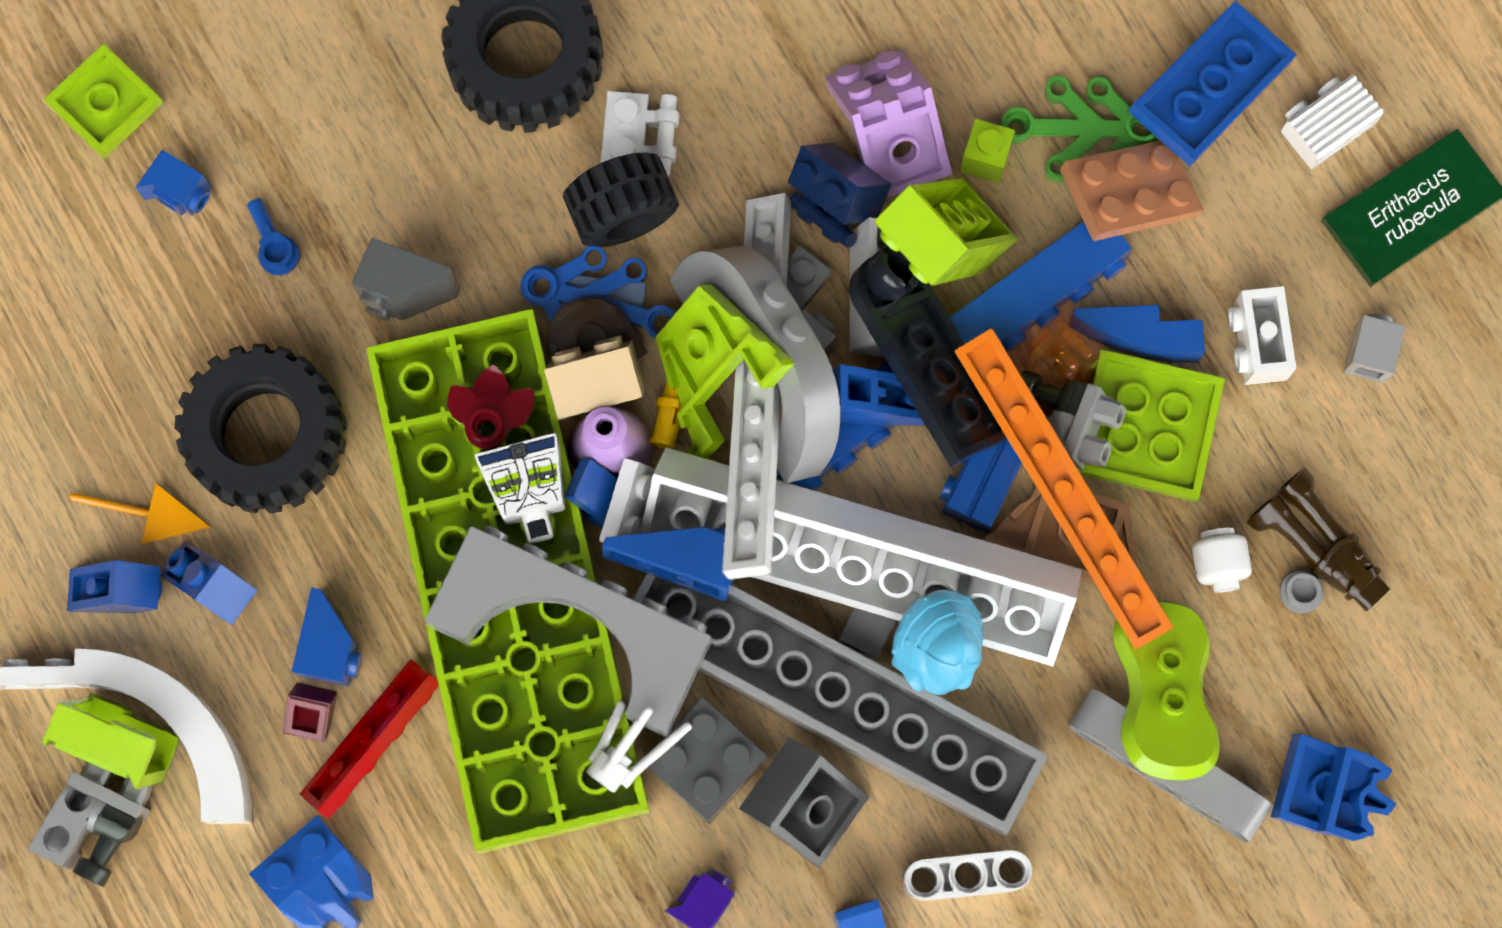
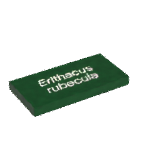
M1457 128L1326 215L1321 222L1371 288L1501 201L1502 186Z

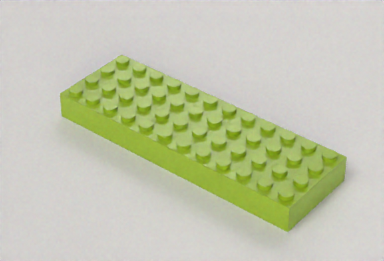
M533 309L366 347L424 619H426L471 526L483 531L485 525L491 526L509 536L507 543L520 549L523 548L525 543L535 546L548 554L547 561L562 567L564 561L574 564L588 572L586 579L597 583L580 508L565 498V510L548 515L553 537L537 543H528L523 522L512 525L505 524L477 464L475 454L489 450L479 449L469 442L465 434V426L452 417L448 408L450 387L455 385L472 389L479 375L491 365L497 366L503 373L511 392L519 389H532L535 401L529 419L524 425L509 430L505 441L494 449L555 433L561 451L565 495L573 476L560 419L558 420L544 371L547 363ZM486 422L480 426L479 433L484 436L491 435L495 430V425ZM529 603L510 608L496 615L478 631L470 645L436 631L426 624L476 852L483 854L650 813L641 773L636 776L628 788L621 784L614 793L586 772L593 763L589 760V757L597 748L617 703L620 700L624 701L609 631L601 622L587 613L570 606L556 603ZM626 706L607 750L610 746L616 749L631 728L630 722L625 715ZM634 741L624 754L632 761L627 768L628 770L638 762Z

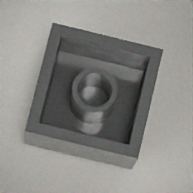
M702 697L669 735L684 723H690L692 726L691 730L650 764L647 769L710 825L767 762V755Z

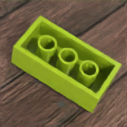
M964 179L909 185L874 221L882 230L880 237L886 245L896 252L901 251L911 262L909 269L915 277L925 284L929 282L932 286L984 274L1018 240Z

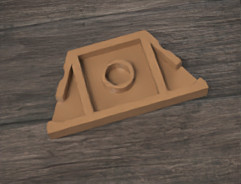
M1038 488L1024 502L1020 503L984 540L1082 569L1080 580L1096 585ZM1093 493L1137 565L1136 559L1138 557L1135 541L1132 537V520L1129 504Z

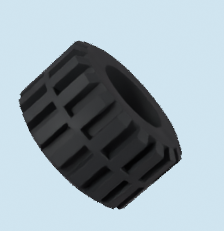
M649 152L626 154L602 162L578 176L563 192V199L580 240L584 246L588 247L614 246L643 236L667 221L679 207V201L660 157L655 153Z

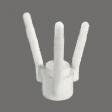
M620 700L609 719L597 748L589 757V760L593 763L586 772L614 793L621 784L628 788L637 775L691 730V724L684 723L628 770L627 768L632 761L624 754L644 727L653 710L651 707H645L615 749L610 746L607 750L626 706L625 702Z

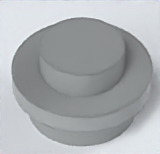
M1299 570L1290 573L1283 579L1279 594L1282 603L1287 609L1294 613L1305 614L1313 611L1320 605L1324 591L1321 581L1315 578L1311 572Z

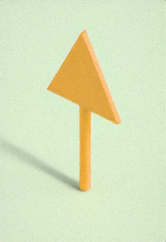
M156 482L149 509L78 493L70 495V499L75 502L147 517L141 545L211 528Z

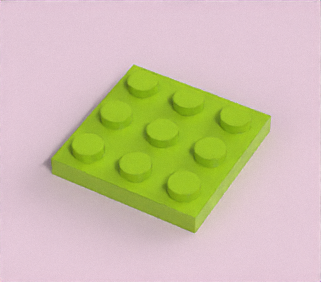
M1101 349L1092 385L1099 386L1108 397L1121 403L1126 409V415L1119 429L1100 425L1096 438L1106 440L1112 445L1109 459L1104 467L1085 464L1083 470L1078 469L1081 475L1197 503L1201 494L1225 378Z

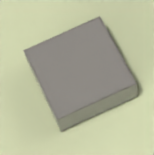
M854 608L838 642L877 660L896 620Z

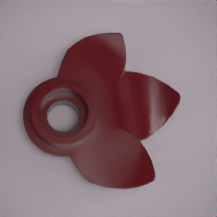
M491 365L479 375L472 389L452 385L448 393L450 414L455 420L465 426V434L469 442L483 450H490L500 446L505 441L509 430L524 425L532 413L535 401L532 389H519L511 392L505 376L495 365ZM486 422L495 425L494 432L488 436L479 433L480 426Z

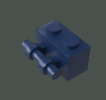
M834 142L802 145L788 183L800 192L793 193L789 199L791 207L797 211V216L807 224L814 223L822 229V235L832 243L839 242L846 248H850L857 240V235L849 229L850 224L864 222L869 217L878 218L892 183Z

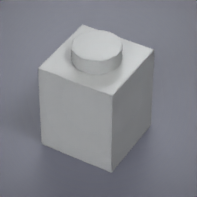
M1373 313L1369 316L1364 315L1354 327L1343 373L1385 384L1395 373L1405 326L1394 323L1395 320L1392 317L1384 314Z

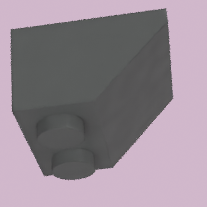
M371 238L351 283L359 296V301L367 307L365 311L384 321H389L391 316L403 321L456 299L460 292L450 267L375 238Z
M789 737L739 809L770 834L820 868L869 796L821 755Z

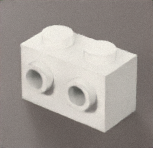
M1284 286L1243 290L1233 303V307H1229L1228 311L1231 332H1237L1239 348H1235L1234 351L1236 370L1238 373H1243L1245 385L1287 381L1297 368Z

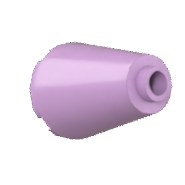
M600 407L585 415L574 427L568 444L569 459L575 471L581 459H592L618 479L624 458L649 466L653 446L649 443L651 435L644 422L634 413L617 407Z

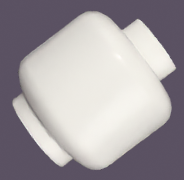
M1219 528L1200 533L1201 539L1192 546L1197 580L1203 585H1213L1214 593L1240 589L1239 581L1245 580L1252 573L1246 538L1243 535L1235 534L1234 528Z

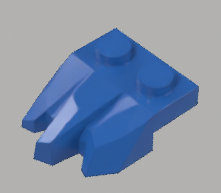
M1292 734L1271 818L1308 831L1351 841L1373 836L1374 827L1367 819L1368 813L1389 815L1397 804L1378 791L1376 787L1379 780L1388 779L1392 769L1372 755L1349 747H1337L1303 734Z
M318 815L249 873L281 913L298 928H326L329 922H336L344 928H359L362 921L351 902L355 899L369 901L374 898L369 872Z

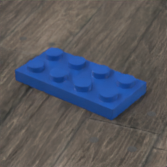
M1235 1L1133 103L1128 112L1191 167L1287 68L1297 55Z

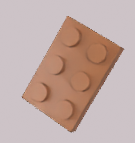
M1161 141L1067 160L1060 168L1093 241L1194 219L1204 210L1179 157Z

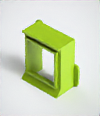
M89 693V696L86 698L58 702L41 744L49 745L55 743L54 748L121 777H130L135 790L164 781L180 738L174 733L132 716L133 710L100 695Z

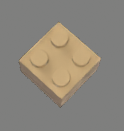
M621 335L597 341L593 351L581 353L580 346L556 352L555 356H552L553 361L546 366L544 371L558 420L643 396L646 388L632 340L622 342Z

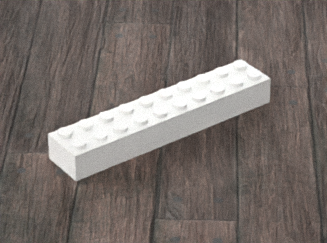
M665 447L653 473L640 534L701 527L713 531L715 527L725 528L729 466ZM776 480L771 574L749 577L898 621L901 620L913 602L935 591H956L965 596H970L977 610L981 612L982 646L1053 666L1077 599L1082 569Z

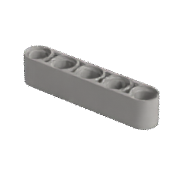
M1089 690L1068 723V727L1072 731L1232 836L1246 843L1251 842L1272 808V804L1267 799L1215 765L1207 774L1190 780H1166L1141 772L1126 755L1121 740L1122 721L1127 708L1098 690Z

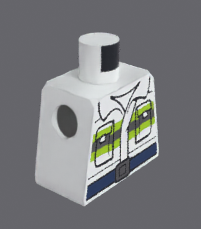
M553 433L475 454L477 464L505 524L512 525L523 522L528 543H537L552 538L553 532L548 515L565 510L561 451L556 434Z

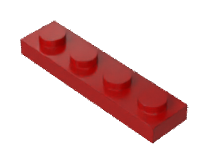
M410 659L299 795L329 820L336 810L346 803L349 794L363 777L373 770L377 760L390 744L401 736L405 726L418 710L428 703L433 692L439 686L438 680Z

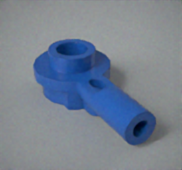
M254 199L247 204V208L261 235L258 253L259 263L271 275L282 276L289 274L299 263L301 255L299 247L292 238L282 235L281 232L276 230L262 199Z

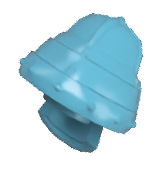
M935 591L913 602L902 616L894 635L892 666L903 673L912 689L920 691L925 688V690L933 694L941 695L957 688L964 690L970 686L974 678V672L982 661L981 651L983 644L981 612L977 610L975 604L971 601V597L956 591Z

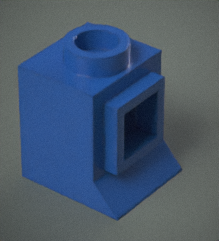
M161 150L135 188L144 200L156 198L158 202L182 216L186 212L192 216L194 212L199 213L206 206L210 198L209 191L212 187L203 174L166 151Z

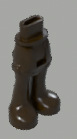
M1305 467L1293 475L1277 491V495L1266 501L1246 521L1252 529L1258 532L1273 529L1283 535L1311 566V573L1315 578L1323 579L1337 591L1343 594L1346 593L1344 597L1347 601L1354 599L1365 611L1372 608L1390 590V587L1378 576L1381 569L1373 565L1369 556L1359 544V538L1354 533H1348L1333 518L1314 491V478ZM1285 502L1296 507L1329 542L1325 547L1309 533Z

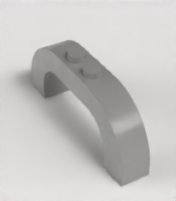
M736 245L689 255L678 265L670 278V282L682 303L684 304L699 285L712 284L722 295L729 298L736 308L792 358L795 363L778 382L782 399V418L778 436L777 470L785 484L819 476L832 458L840 428L838 388L831 364L819 340L777 270L756 250Z

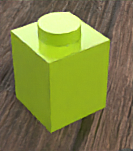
M975 119L963 156L960 173L1000 184L1015 130Z

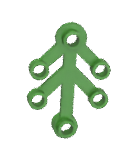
M1054 76L1046 84L1044 91L1046 99L1053 104H1062L1076 119H1034L1027 109L1014 107L1004 113L1000 126L1009 128L1013 123L1022 125L1024 131L1020 134H1014L1013 144L1024 143L1030 136L1078 137L1062 153L1048 159L1045 166V175L1048 180L1054 183H1060L1065 180L1062 174L1052 172L1050 168L1052 164L1059 163L1063 165L1067 160L1081 158L1101 138H1119L1106 152L1157 142L1159 140L1147 128V135L1138 136L1134 133L1133 127L1137 125L1145 126L1128 112L1131 107L1112 90L1111 83L1104 77H1095L1089 81L1085 92L1086 98L1094 105L1104 104L1118 120H1103L1071 89L1070 83L1066 78ZM1060 85L1064 88L1065 93L1055 95L1051 92L1050 87ZM1102 86L1106 94L1096 96L1091 88Z

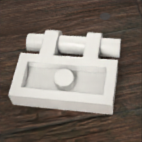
M607 91L600 163L631 153H655L660 157L666 173L670 177L671 164L675 163L677 149L673 146L674 129L679 126L680 113L676 111L677 97L669 94L662 95L660 109L654 111L648 110L649 94ZM647 127L658 128L657 144L654 146L645 145Z

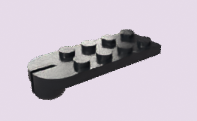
M886 246L883 250L879 249L854 271L849 282L850 298L949 466L952 467L1008 439L956 355L955 350L965 345L929 283L925 284L915 277L909 269L911 262L901 251L896 252L889 246Z

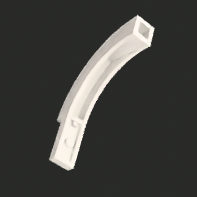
M75 648L74 666H72V660L46 659L45 666H29L28 660L21 659L2 660V667H0V690L91 688L115 691L140 700L157 712L171 726L189 754L197 776L200 792V821L207 824H253L249 781L242 758L231 735L207 703L189 687L171 675L141 660L97 649Z

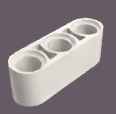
M1013 850L922 859L914 862L906 869L902 884L907 895L916 901L1008 893L1023 888L1029 882L1032 876V866L1030 860L1024 854ZM1012 859L1020 865L1022 874L1017 883H1007L1000 877L999 866L1003 860ZM970 864L977 870L978 882L973 888H964L956 882L955 871L959 865ZM920 868L927 869L934 875L935 885L930 892L920 893L914 889L911 883V876L915 870Z

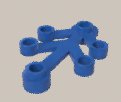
M598 246L587 247L581 256L555 270L546 265L534 266L526 271L521 280V292L525 300L533 306L543 307L551 323L554 316L562 308L559 301L570 303L586 297L601 298L611 302L624 313L629 322L644 326L647 333L653 338L660 332L654 326L656 318L666 316L670 320L675 314L672 309L663 305L646 310L604 297L628 283L639 284L646 279L647 267L638 258L626 260L622 268L582 289L565 285V283L587 270L599 272L606 267L608 262L607 254ZM593 251H598L602 255L601 263L595 267L590 266L587 263L588 255ZM634 263L642 267V274L636 279L629 278L627 275V268ZM540 279H546L550 284V288L545 294H538L535 290V284Z

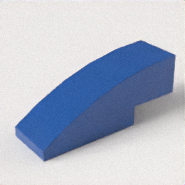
M1159 305L1074 308L1069 319L1070 328L1089 339L1114 350L1138 357L1167 362L1198 363L1205 353L1203 320L1160 321Z

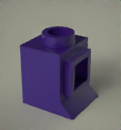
M710 867L707 873L703 872L700 878L694 874L677 900L682 905L664 911L689 928H714L735 896V893L728 889L732 881L712 867Z

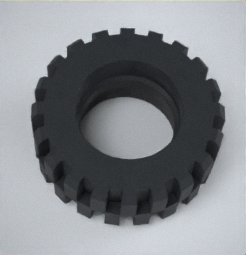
M459 0V7L455 5L450 6L446 15L448 26L442 28L441 37L444 47L442 54L455 93H459L463 105L469 111L476 110L478 118L490 125L496 120L501 130L510 132L514 131L515 125H523L525 133L537 132V124L547 122L550 129L560 125L559 117L566 113L568 117L572 118L580 111L579 101L582 99L588 102L595 92L593 82L600 81L602 73L601 59L603 58V47L597 16L593 15L592 4L589 0ZM520 21H534L545 24L556 31L562 41L561 52L550 67L537 75L526 78L507 77L495 72L486 63L485 50L489 41L500 29L509 24Z
M254 344L252 347L253 351L248 352L242 346L229 349L231 357L223 361L218 355L207 361L211 369L204 375L196 371L189 380L194 386L192 392H182L178 404L183 408V414L175 416V429L180 433L181 437L176 440L178 451L185 458V466L191 475L206 490L231 507L236 505L243 511L257 513L259 509H265L268 513L282 512V505L289 503L295 508L305 503L303 496L310 491L317 495L325 487L321 482L327 474L334 476L339 467L335 460L338 454H344L346 441L342 437V433L347 430L346 418L340 408L342 404L323 374L304 356L297 357L292 350L281 346L277 347L276 351H274L267 344ZM279 394L285 396L296 406L300 416L299 431L292 446L281 457L267 464L244 465L236 461L229 454L224 443L225 428L234 410L244 401L257 395Z

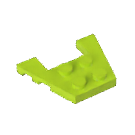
M712 284L699 285L655 337L669 388H676L682 409L677 413L681 429L688 428L693 445L692 448L687 449L688 454L708 459L725 441L705 406V402L744 360L760 388L764 389L774 387L795 364L792 358Z

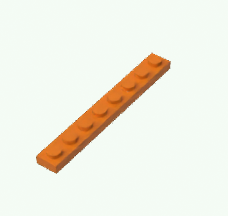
M993 328L956 349V355L1135 650L1174 628Z

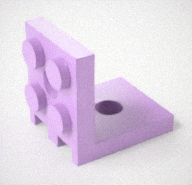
M903 50L885 51L878 54L871 61L859 65H845L839 68L836 73L825 76L829 92L852 125L861 162L892 183L886 198L903 192L909 185L929 183L952 175L932 89ZM903 141L912 142L911 149L905 156H893V149L898 143Z

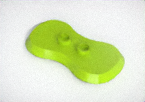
M1158 600L1174 628L1136 650L1118 620H1115L1113 641L1129 682V701L1122 721L1121 740L1126 755L1141 772L1166 780H1190L1207 774L1214 767L1220 752L1219 733L1207 708L1203 693V677L1210 656V638L1205 624L1193 610L1178 603Z

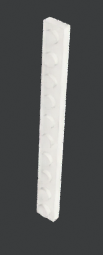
M786 193L747 200L744 246L762 254L774 266L787 286L791 201ZM744 360L738 365L735 372L723 573L729 579L771 574L781 394L778 383L772 388L761 389Z

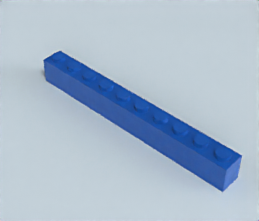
M1083 221L949 318L965 344L993 328L1008 353L1027 339L1025 332L1038 324L1040 328H1044L1061 314L1058 309L1071 300L1073 304H1077L1085 299L1094 290L1092 284L1104 276L1108 281L1127 267L1125 261L1132 248L1122 235L1093 241ZM888 362L876 369L878 371L894 373ZM840 423L835 451L819 476L790 482V484L817 491L824 484L821 481L824 476L833 470L840 474L858 460L855 454L869 445L873 450L891 437L892 434L889 430L895 425H852ZM777 470L776 480L784 482L780 473Z

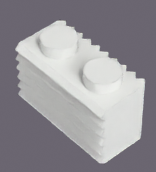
M1353 74L1342 82L1338 77L1332 79L1318 91L1320 98L1310 105L1303 100L1285 115L1288 120L1281 133L1311 170L1373 127L1384 113L1383 109L1378 106L1377 101L1373 100L1372 95L1368 94L1367 89L1362 86V83Z

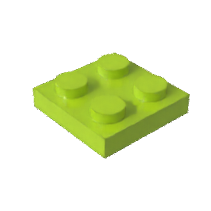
M104 43L43 99L103 159L114 151L163 104L161 98Z

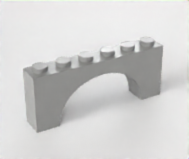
M485 525L483 531L471 526L434 600L425 623L436 631L470 645L478 631L489 620L505 610L519 605L538 602L556 603L583 611L601 622L612 632L628 657L632 674V691L625 713L627 719L635 722L645 707H651L653 712L644 727L668 737L712 643L711 636L705 633L707 627L686 616H683L681 622L666 616L667 608L650 599L643 598L641 604L625 597L627 590L611 581L603 580L601 585L586 579L587 571L574 564L564 561L562 567L547 561L548 554L535 546L525 543L523 548L520 549L507 543L509 536L491 526Z

